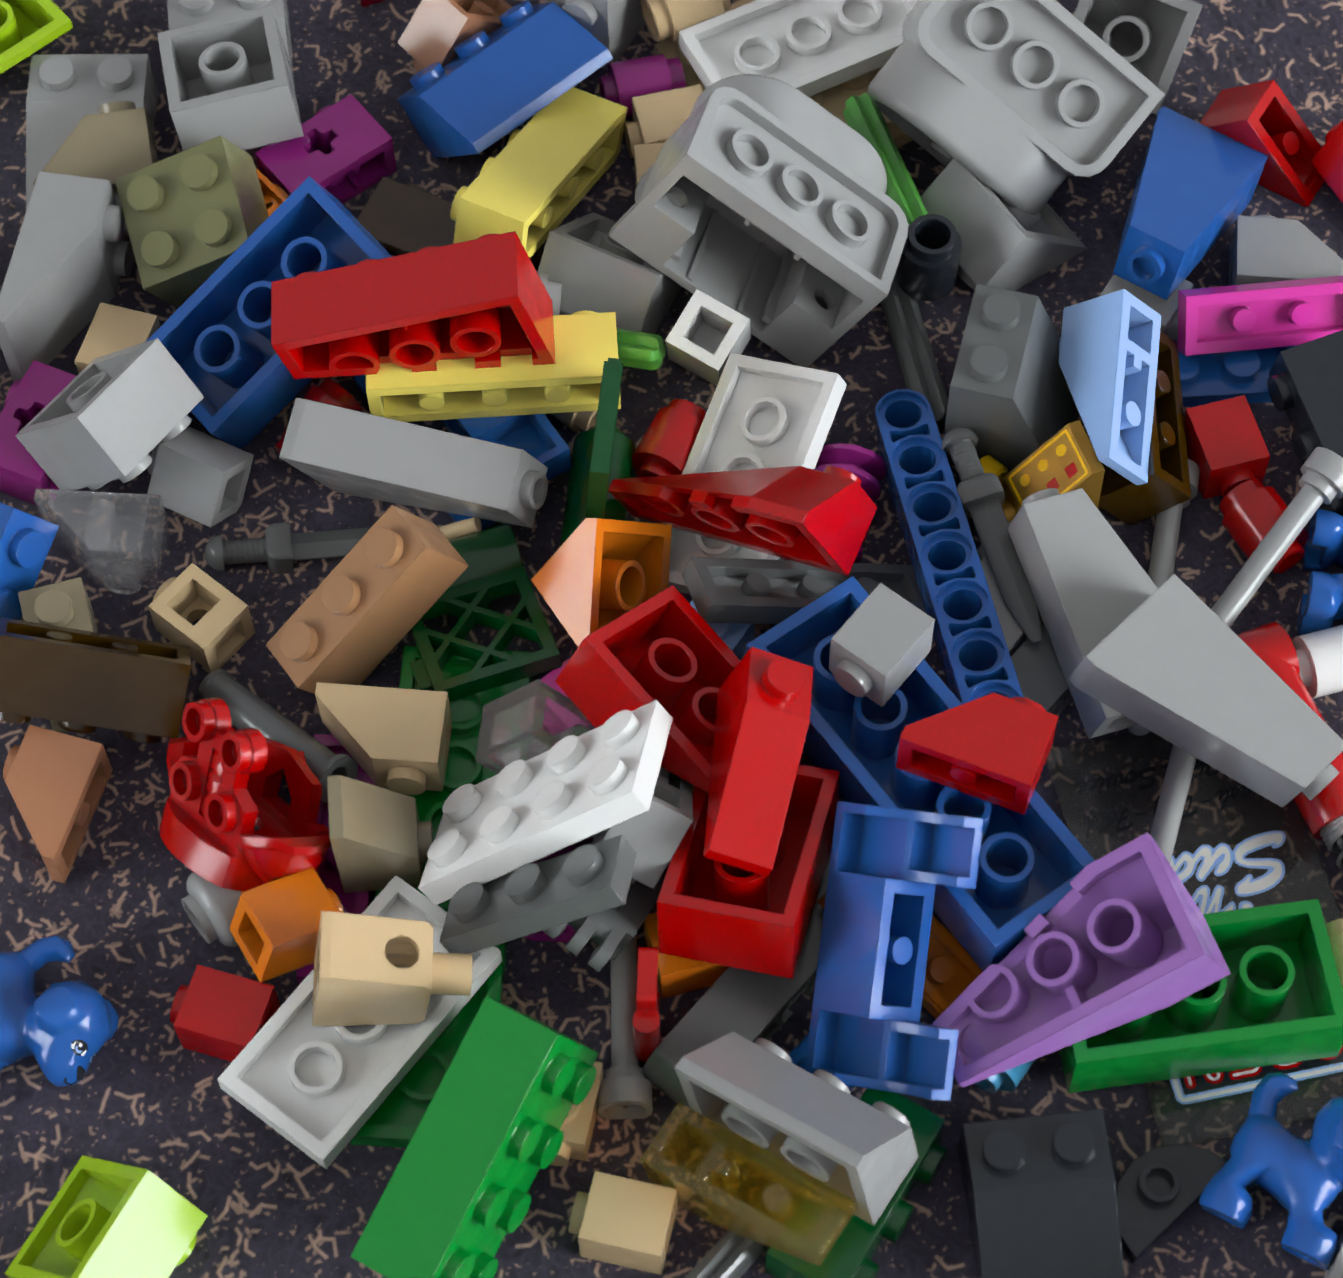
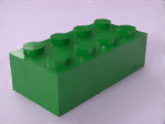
M1319 899L1203 914L1231 974L1169 1007L1060 1049L1059 1053L1068 1093L1338 1056L1343 1045V990Z
M486 996L350 1257L386 1278H494L498 1268V1260L494 1256L506 1233L514 1232L524 1220L531 1203V1196L527 1192L539 1169L547 1168L557 1156L564 1138V1132L560 1128L572 1105H579L590 1092L596 1078V1068L593 1067V1064L599 1052L525 1013Z

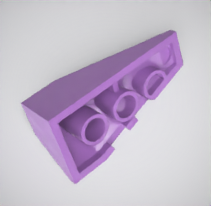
M1145 833L1086 865L1070 882L1073 888L1045 917L1039 913L1024 929L1027 935L998 965L990 964L932 1023L936 1026L959 1030L954 1066V1076L959 1086L964 1088L1169 1007L1231 974L1202 912L1150 834Z

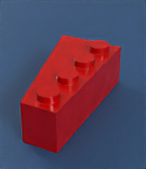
M515 231L503 234H486L478 239L441 247H424L417 252L383 259H366L350 266L321 272H304L296 277L271 282V346L294 379L373 375L378 373L380 363H394L400 367L412 369V372L437 371L436 362L438 360L467 358L475 359V369L501 367V356L532 355L533 365L556 364L552 299Z

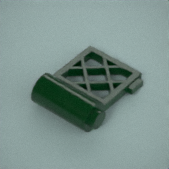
M608 358V361H604L596 426L578 434L574 440L560 546L585 518L626 521L627 510L608 491L613 479L632 477V455L635 452L634 443L620 429L616 428L623 363H620L621 359Z
M504 523L448 540L469 566L410 630L421 658L410 662L418 689L448 692L450 702L562 667L559 650L523 567L509 524ZM518 592L520 602L510 616L486 609L492 600ZM445 614L460 618L448 635L425 628L422 622ZM475 623L499 630L488 647L464 640ZM514 636L537 642L541 650L519 657L504 653V650ZM453 654L477 662L470 672L444 679L441 672Z

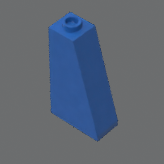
M1163 106L1158 111L1142 156L1113 274L1168 300L1234 223L1237 216L1245 210L1253 197L1268 156Z

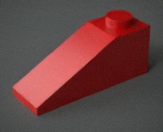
M751 646L718 690L703 857L763 876H768L773 870L810 722L813 667Z

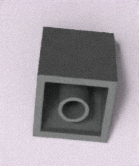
M976 283L950 385L944 436L948 431L956 427H966L972 430L978 437L975 449L979 459L990 455L1007 467L1008 473L1065 425L1077 421L1079 413L1058 363L1060 336L1038 296ZM947 455L949 465L955 466L952 457Z

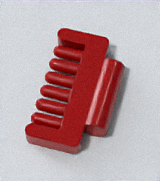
M639 947L637 1010L632 1017L634 1052L637 1058L643 1062H647L653 1051L661 1043L660 993L657 992L658 947Z

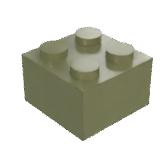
M221 135L115 179L143 290L176 307L182 305L269 217L253 156Z

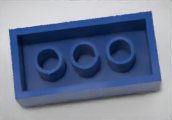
M309 176L147 341L158 338L204 396L191 410L192 414L210 434L234 447L242 449L313 379H294L271 346V282L296 277L304 272H321L354 265L366 259H383L392 256L336 197Z

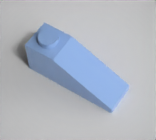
M1122 289L1064 308L1062 331L1059 340L1058 363L1098 460L1138 486L1148 483L1161 315L1127 290Z

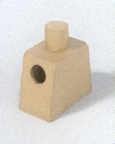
M321 911L314 958L312 1026L418 1024L425 1021L431 994L470 996L472 986V954L433 952V925L427 921Z

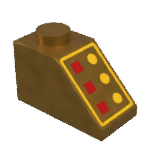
M1080 420L1065 425L1004 476L1003 490L1005 503L1001 506L1008 523L1009 521L1012 522L1025 498L1049 488L1058 489L1060 494L1082 488L1098 508L1105 470L1098 460Z

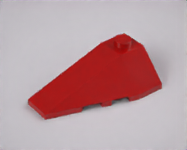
M803 466L613 479L608 489L614 498L633 517L658 524H669L676 529L848 576L878 508L861 487L862 481L859 477L835 466H827L824 472Z

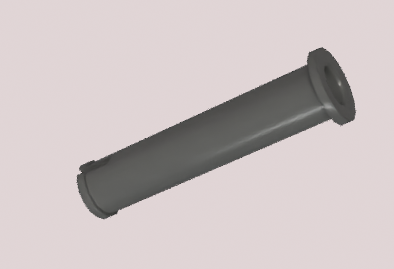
M222 669L212 671L201 682L198 688V695L201 697L198 700L216 697L223 699L230 710L231 725L235 728H255L260 730L265 738L267 737L297 751H304L307 765L322 785L321 800L324 803H328L327 776L342 775L356 780L358 766L352 757L347 754L336 755L236 681L227 671Z

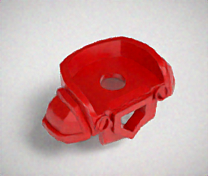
M217 697L204 698L200 701L189 702L185 706L182 715V725L186 737L169 739L166 762L169 775L170 797L166 800L159 827L160 837L166 848L181 863L205 880L221 888L241 892L311 867L316 871L324 861L326 851L332 845L329 829L323 824L316 823L322 795V785L307 765L304 751H297L267 737L265 738L261 731L255 728L238 729L236 731L231 727L232 718L230 710L223 699ZM283 775L286 776L291 796L290 805L278 796ZM255 825L258 826L260 829L254 830Z

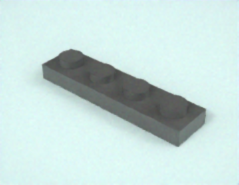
M691 557L682 573L699 615L707 623L779 624L852 576L869 595L881 582L926 613L912 565L853 563L849 575L845 576L791 560Z

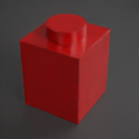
M1245 395L1186 409L1184 423L1188 459L1200 467L1198 488L1203 499L1220 495L1224 498L1236 486L1251 479H1259L1263 482L1271 456Z
M197 964L190 984H182L175 994L170 1011V1022L174 1024L173 1027L182 1048L233 1062L281 1007L273 985L260 983L259 981Z

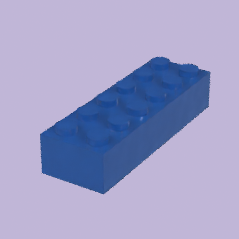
M852 576L749 642L746 646V653L752 646L813 667L810 722L803 752L816 767L840 771L839 796L844 802L984 819L976 889L936 884L933 911L981 970L984 971L990 964L998 965L1027 935L1024 929L1039 913L1045 917L1073 888L1070 882L1086 865L1095 860L1036 790H1034L1025 815L896 768L899 739L904 726L962 705V703L924 659L883 707L867 696L857 697L850 694L838 684L833 673L829 670L831 638L869 596L860 583Z

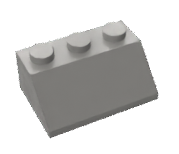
M732 1031L682 1056L675 1066V1071L699 1129L873 1226L919 1157L910 1122L902 1113L880 1101L874 1102L871 1106L850 1095L849 1088L841 1080L824 1070L817 1069L811 1074L794 1065L790 1056L769 1040L758 1038L754 1043Z

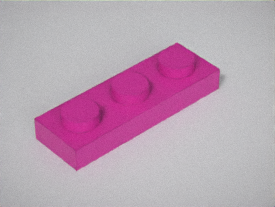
M1343 275L1178 290V350L1185 356L1297 346L1343 330Z

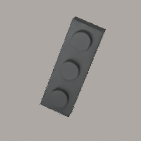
M619 835L592 845L580 846L574 851L535 864L523 865L517 870L485 884L478 882L469 883L460 888L451 898L439 942L449 953L471 954L626 904L637 852L623 835Z

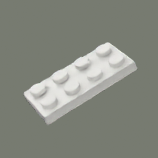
M755 0L679 31V47L706 89L713 83L730 76L755 74L786 82L808 97H811L884 66L903 42V22L918 0Z
M730 353L682 474L803 466L815 469L847 384L838 373ZM672 527L669 587L674 585L679 592L690 594L682 573L691 557L779 560L780 557Z
M657 700L633 711L622 710L610 717L603 725L578 737L576 735L564 737L550 750L527 761L521 759L513 761L493 777L476 785L465 784L457 788L449 795L443 805L442 810L444 813L435 840L428 849V860L418 888L434 905H438L451 899L460 888L469 883L478 882L485 884L523 865L532 863L648 811L672 724V716Z
M397 875L394 876L361 914L427 921L433 925V952L449 953L439 942L447 912L438 905H434L426 896ZM493 946L471 953L472 986L470 996L431 994L425 1021L418 1024L312 1026L313 969L217 1079L223 1091L327 1169L502 962L501 951Z

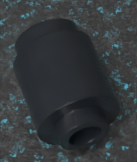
M927 214L918 217L908 226V236L896 273L898 285L908 296L921 301H935L947 296L953 290L957 278L962 241L950 220L940 215Z

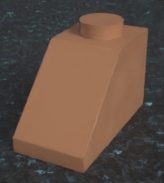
M422 0L400 37L398 44L414 58L412 64L418 71L436 62H440L443 67L458 57L454 48L462 41L480 31H485L488 36L501 27L502 23L499 17L512 7L505 0Z
M29 724L21 745H14L6 757L3 779L52 880L65 884L113 769L103 744Z

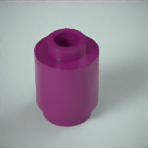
M664 54L608 63V75L599 77L601 98L627 107L626 120L633 119L632 97L686 87L680 59L678 57L666 59Z

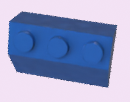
M525 0L505 11L499 17L502 26L488 36L485 31H480L458 44L454 48L458 57L443 67L440 62L433 63L412 76L409 81L413 88L397 98L427 149L435 158L480 154L612 60L613 57L610 51L556 3L549 2L532 6L529 0Z

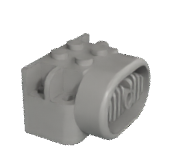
M918 0L903 22V42L868 86L869 97L877 108L945 167L954 158L1010 207L1019 208L1030 214L1040 212L1068 175L1089 177L1099 174L1104 170L1165 95L1163 91L1056 0Z
M742 74L721 79L701 93L689 117L662 145L655 163L642 175L635 189L636 203L615 223L608 236L692 294L698 289L750 319L752 335L797 366L808 367L888 296L908 236L909 225L900 206L886 195L887 175L884 164L875 148L866 138L786 82L763 75Z

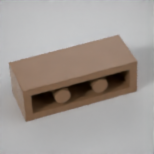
M391 505L267 642L266 646L299 689L315 694L317 682L360 685L469 565L434 523Z

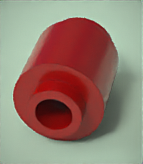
M674 399L670 401L667 407L657 411L632 455L633 468L637 472V478L682 474L706 415V411L703 408L687 400Z
M1251 479L1236 486L1219 504V510L1224 516L1222 525L1247 559H1249L1288 507L1274 487L1264 486L1259 479ZM1303 528L1272 571L1275 574L1292 568L1305 555L1303 547L1309 538L1305 528Z

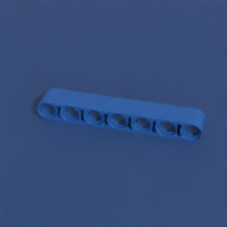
M898 389L886 393L879 399L875 407L879 456L887 463L885 478L926 614L935 619L933 637L948 687L962 704L993 692L1007 698L1023 697L947 455L942 450V440L931 405L927 398L918 391Z

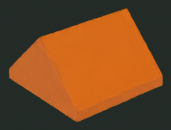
M585 518L531 579L577 647H579L586 636L669 587L672 525Z

